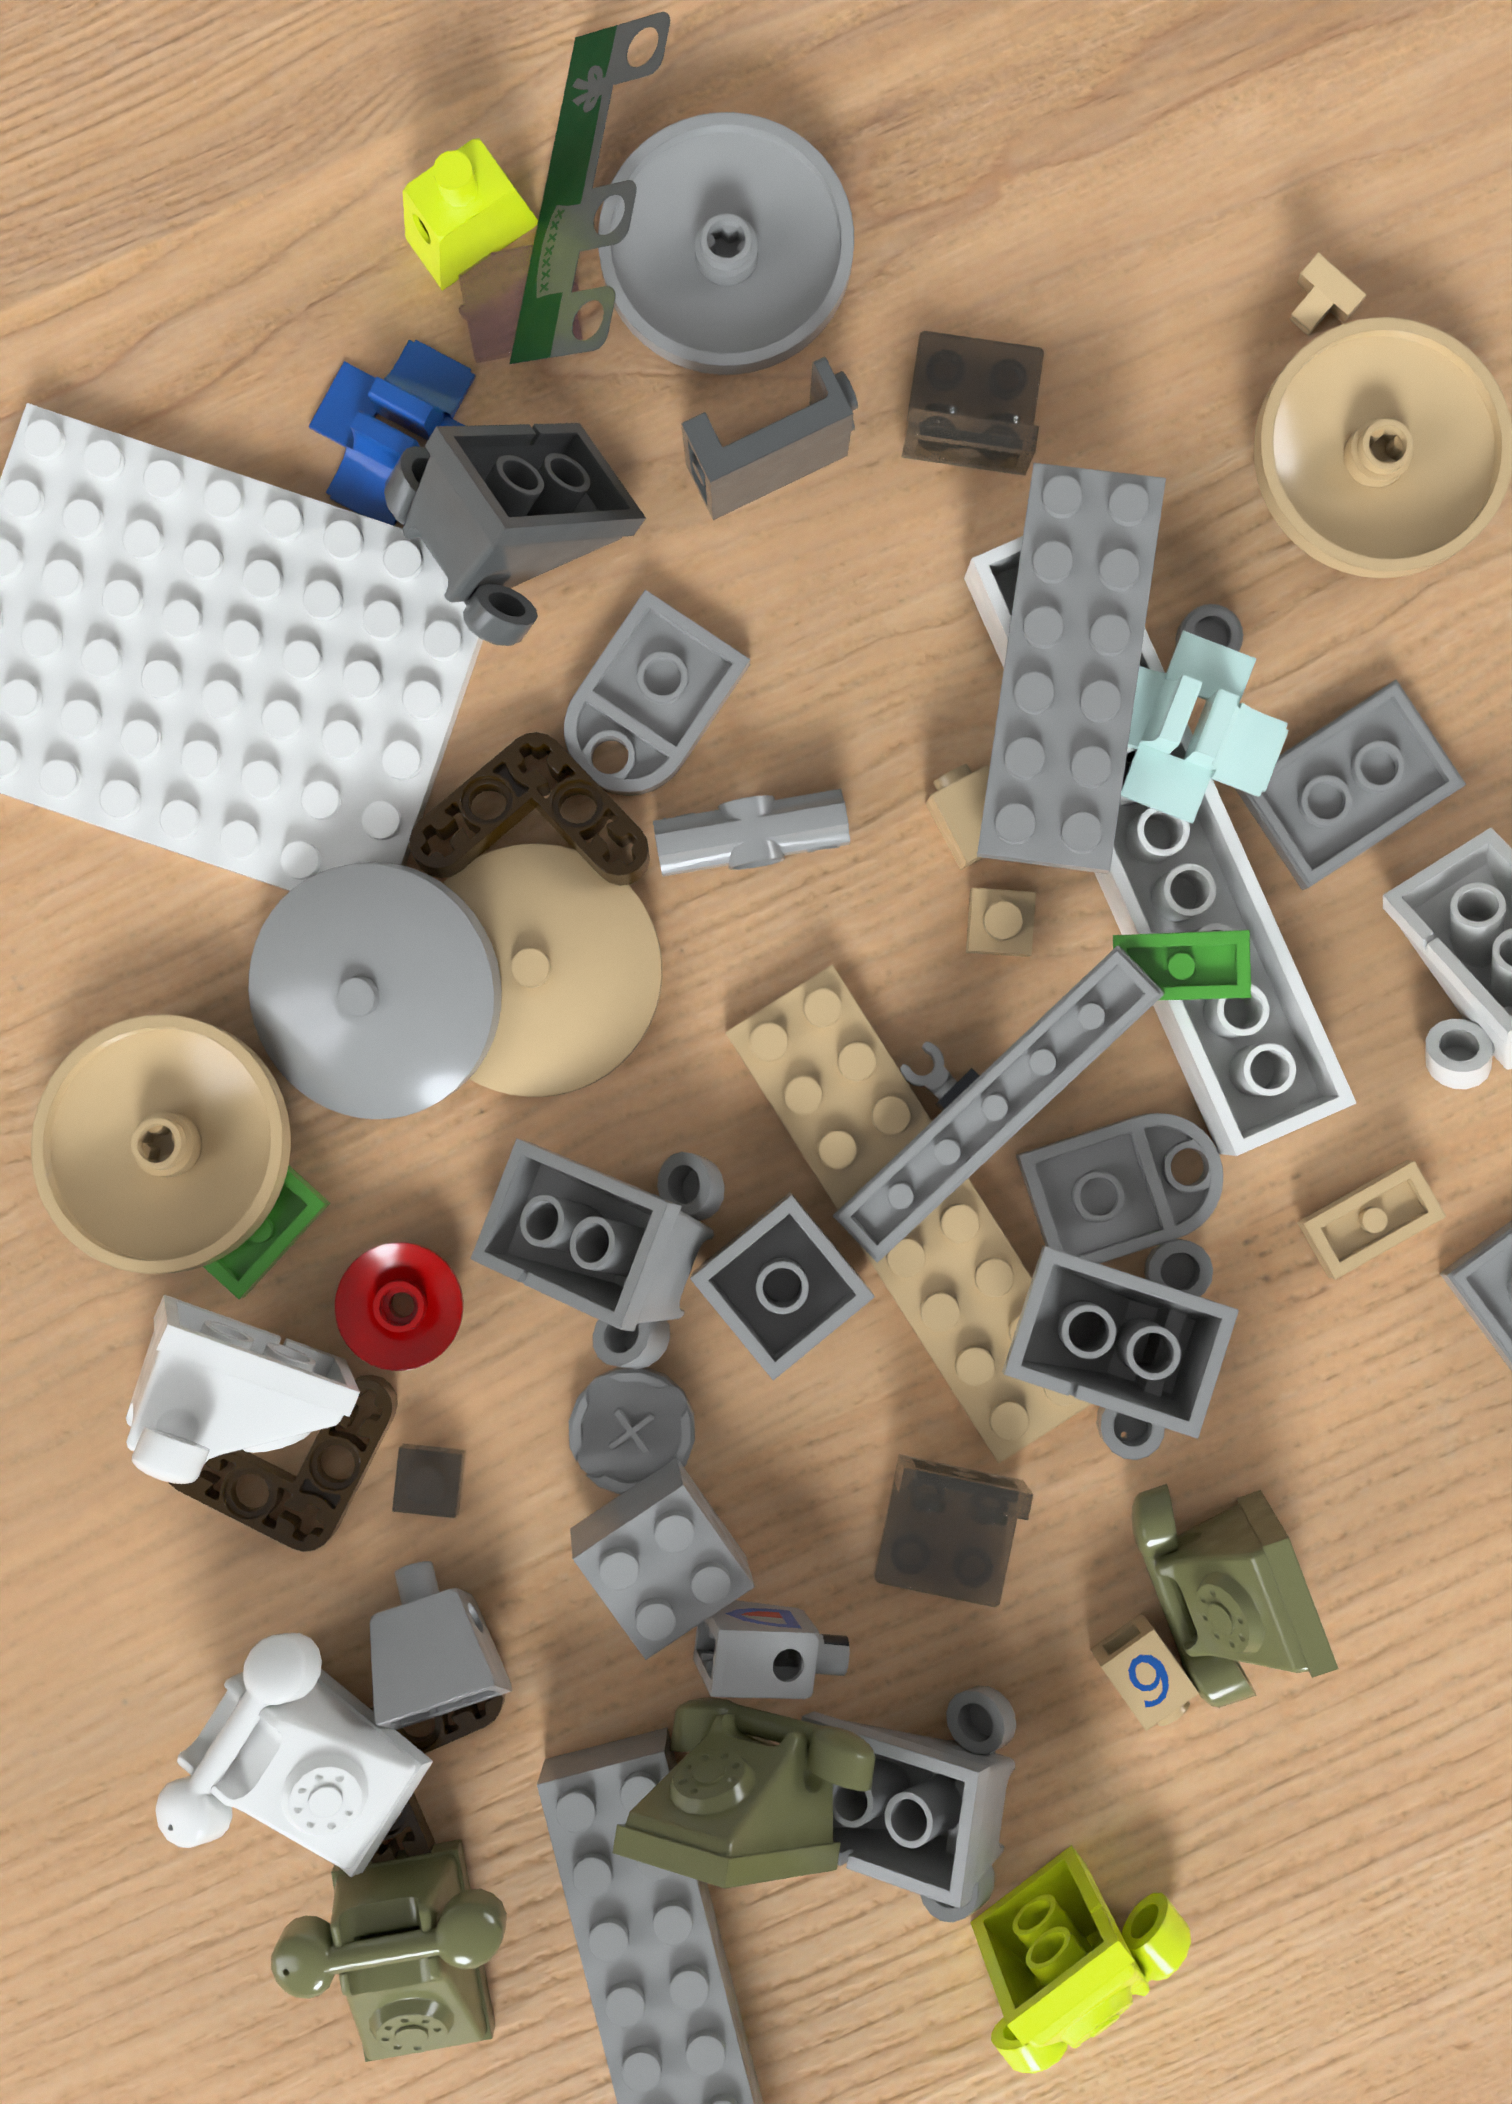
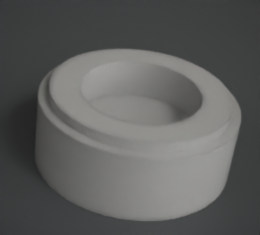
M1216 604L1202 605L1191 611L1181 622L1176 633V646L1183 630L1238 652L1243 642V629L1237 616L1226 607Z

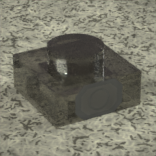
M403 1443L398 1451L392 1512L456 1518L460 1510L466 1450Z

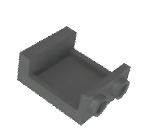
M822 357L812 363L810 406L727 446L722 447L706 412L681 423L686 466L713 520L848 456L851 431L855 430L853 410L858 409V402L846 374L841 371L834 375L826 357Z

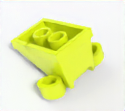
M1071 1845L970 1922L1004 2016L995 2025L991 2033V2042L1013 2070L1034 2074L1050 2068L1060 2061L1067 2051L1068 2045L1072 2048H1077L1081 2043L1091 2037L1094 2038L1115 2023L1119 2016L1133 2004L1132 1995L1146 1996L1150 1991L1149 1981L1167 1979L1179 1969L1187 1957L1191 1945V1934L1188 1924L1163 1893H1152L1134 1907L1121 1933L1086 1863Z

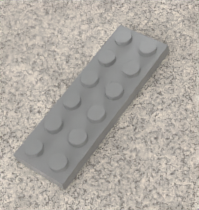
M1033 463L977 857L1102 874L1110 872L1166 478Z

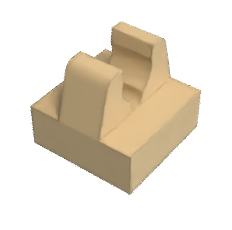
M1318 252L1299 275L1297 284L1308 292V295L1293 311L1290 320L1309 336L1329 312L1344 324L1362 304L1367 294Z

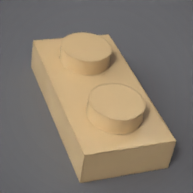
M1406 1160L1303 1218L1297 1224L1328 1278L1336 1280L1444 1219L1446 1215L1416 1162Z

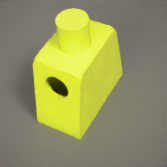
M480 138L470 140L457 150L442 153L435 160L431 168L413 179L403 189L406 240L442 291L538 225V219Z

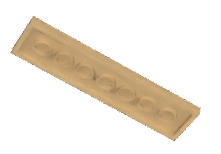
M833 964L725 1032L837 1210L932 1122ZM969 1178L878 1263L861 1246L998 1463H1001L1092 1405L1091 1403L1076 1399L1072 1395L1067 1396L1003 1374L1004 1364L1032 1277Z

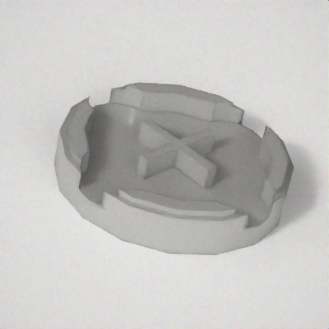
M616 1367L595 1377L578 1396L569 1419V1445L576 1462L578 1461L581 1469L587 1473L586 1476L598 1487L620 1495L676 1457L685 1467L695 1442L694 1412L685 1392L666 1374L647 1367L640 1369Z

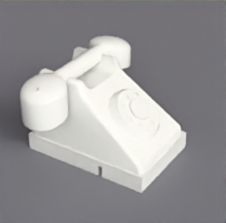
M1489 828L1383 895V909L1398 924L1463 1018L1448 1019L1437 1023L1430 1029L1426 1037V1068L1430 1075L1440 1084L1453 1089H1469L1479 1086L1485 1081L1492 1068V1056H1495L1507 1070L1512 1069V848L1492 828Z
M163 1295L154 1316V1332L126 1415L127 1424L131 1427L126 1442L128 1448L134 1451L132 1454L133 1464L145 1474L170 1483H192L199 1477L203 1465L209 1459L242 1449L245 1452L252 1453L276 1450L304 1439L313 1431L336 1426L344 1415L350 1417L360 1391L346 1359L287 1338L284 1344L280 1345L281 1337L279 1335Z
M301 1633L276 1634L258 1642L248 1654L243 1672L225 1681L224 1687L227 1689V1692L197 1739L178 1755L177 1763L191 1776L167 1783L160 1792L155 1809L158 1827L171 1843L178 1847L192 1848L222 1837L229 1828L232 1819V1807L338 1866L350 1877L363 1873L433 1761L395 1729L376 1725L374 1712L321 1669L322 1659L320 1651L311 1638Z

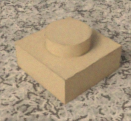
M972 888L969 898L966 953L1031 956L1036 892Z

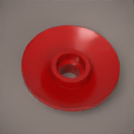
M393 1242L379 1245L366 1251L350 1264L343 1274L336 1291L335 1319L344 1342L360 1359L384 1370H412L434 1361L454 1341L463 1319V1293L453 1269L437 1253L414 1243ZM397 1293H407L412 1297L414 1309L410 1315L403 1316L394 1310L393 1298Z

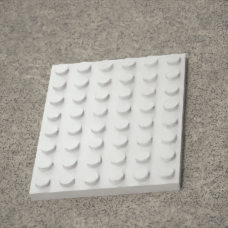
M29 403L26 404L0 478V794L291 891L304 880L334 867L363 862H384L406 866L411 852L409 838L412 829L423 817L483 640L472 633L464 622L463 611L466 608L465 603H451L445 598L444 594L448 587V578L422 539L405 538L402 528Z

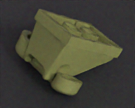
M1167 1484L1140 1492L1135 1497L1132 1505V1529L1135 1542L1143 1556L1179 1652L1183 1670L1199 1692L1200 1697L1211 1706L1220 1708L1257 1696L1239 1661L1294 1673L1309 1671L1312 1678L1339 1669L1291 1541L1262 1491L1259 1490L1237 1498L1239 1504L1177 1535Z
M708 1697L689 1700L679 1705L675 1712L670 1751L689 1753L629 1812L625 1824H617L612 1853L724 1889L835 1871L838 1866L841 1842L833 1840V1784L856 1791L871 1790L875 1765L874 1750L864 1739L842 1728L822 1726L738 1705L727 1699Z
M453 1840L434 1844L431 1853L408 1857L404 1849L399 1850L394 1860L372 1863L370 1860L363 1873L350 1877L341 1868L334 1865L331 1871L334 1886L331 1924L317 1916L305 1915L293 1919L284 1928L271 1955V1970L276 1982L285 1992L296 1998L310 1999L320 1996L330 1987L335 1974H339L341 1991L346 1996L362 2042L365 2062L421 2053L493 2038L495 2022L484 1964L489 1962L499 1950L506 1930L507 1913L502 1901L493 1893L483 1889H470L462 1840Z

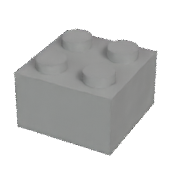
M791 1192L694 1270L690 1277L691 1281L773 1381L875 1297L870 1288Z
M677 1457L570 1528L572 1559L645 1660L755 1587L746 1555Z

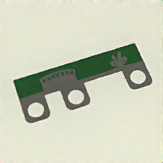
M659 12L575 37L509 364L595 351L605 343L608 337L616 298L615 290L611 286L572 292L580 252L618 244L626 237L629 231L637 193L636 184L632 180L593 188L613 85L649 76L660 67L670 27V16L666 12ZM652 27L656 29L658 44L652 57L639 67L630 66L627 60V53L634 37L645 28ZM610 196H621L624 200L625 210L620 223L612 232L606 235L598 234L594 228V218L599 206ZM589 301H599L604 311L599 329L589 339L578 340L573 333V323L578 311Z

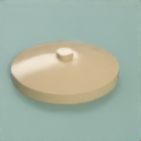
M1377 317L1356 320L1335 327L1313 339L1290 360L1271 385L1260 409L1255 428L1254 465L1257 481L1263 499L1279 527L1289 539L1312 558L1341 572L1360 577L1396 578L1412 575L1439 565L1458 553L1486 528L1498 511L1505 497L1512 474L1511 415L1503 393L1491 372L1468 347L1451 335L1430 325L1409 319Z
M541 843L519 844L490 851L477 857L461 872L448 877L443 882L444 885L450 888L468 905L484 927L492 943L501 977V1012L496 1034L486 1057L476 1072L470 1077V1080L494 1091L526 1097L561 1095L580 1090L599 1081L619 1067L634 1052L648 1031L657 1010L662 986V956L652 920L641 900L629 885L619 886L609 883L574 849Z
M164 1014L140 1016L115 1023L98 1031L76 1047L60 1064L48 1082L37 1107L31 1137V1160L37 1190L45 1209L59 1230L76 1247L99 1262L117 1269L146 1274L178 1273L200 1268L225 1257L241 1246L262 1225L274 1207L285 1182L291 1150V1131L285 1101L276 1080L260 1057L244 1042L219 1027L192 1018Z

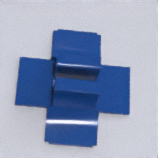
M408 340L398 361L384 380L379 377L375 378L344 361L308 426L311 430L346 448L339 469L326 491L331 496L330 499L357 514L395 526L397 520L386 504L384 495L385 482L403 452L407 448L420 446L416 439L376 419V416L379 414L426 440H429L436 426H465L453 418L476 377L475 374L471 373L472 370L418 340H415V342Z

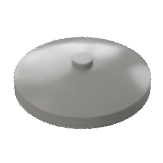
M718 112L697 115L665 127L643 142L626 159L611 184L626 180H632L636 184L637 193L630 228L626 237L620 243L601 247L598 250L605 286H611L615 290L614 308L632 334L646 347L664 359L690 370L718 375H737L766 369L789 359L808 346L825 329L839 308L848 286L854 251V226L848 198L839 178L831 165L812 144L791 129L769 119L751 114ZM613 195L604 200L600 214L598 234L606 235L612 232L620 223L625 210L624 200L621 196Z
M384 862L349 864L328 869L304 880L285 895L269 914L255 942L249 969L248 991L254 1025L263 1047L276 1068L296 1089L314 1102L338 1113L357 1118L391 1119L420 1112L457 1091L470 1079L483 1062L492 1045L499 1023L502 998L501 977L492 943L484 927L468 905L446 885L421 871L398 864Z

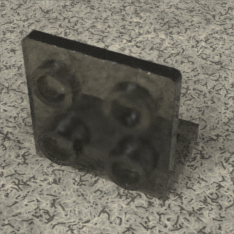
M931 331L921 332L917 346L901 458L1025 476L1036 452L1039 426L1034 425L1044 357L1043 349L1034 346Z
M899 1454L874 1572L875 1580L885 1585L997 1607L1001 1601L1017 1518L1029 1519L1033 1493L1026 1483L1020 1479Z

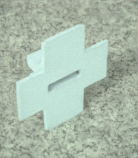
M1183 630L1166 673L1139 666L1128 747L1135 749L1136 752L1122 786V797L1193 824L1210 779L1260 797L1261 792L1266 791L1289 730L1286 729L1287 722L1254 710L1243 702L1240 703L1256 658ZM1197 697L1206 700L1185 757L1181 759L1170 755L1169 753L1179 746Z

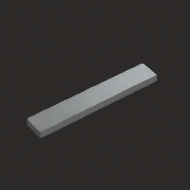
M1117 945L848 1200L833 1217L878 1263L1153 1006L1165 992Z

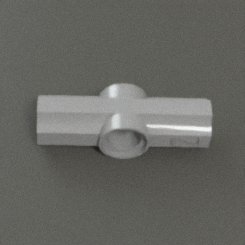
M841 789L775 800L774 796L770 795L746 797L720 804L718 806L719 810L696 814L690 813L653 821L663 877L728 866L730 870L757 868L785 860L787 855L840 848V846L849 845L851 842L847 811Z

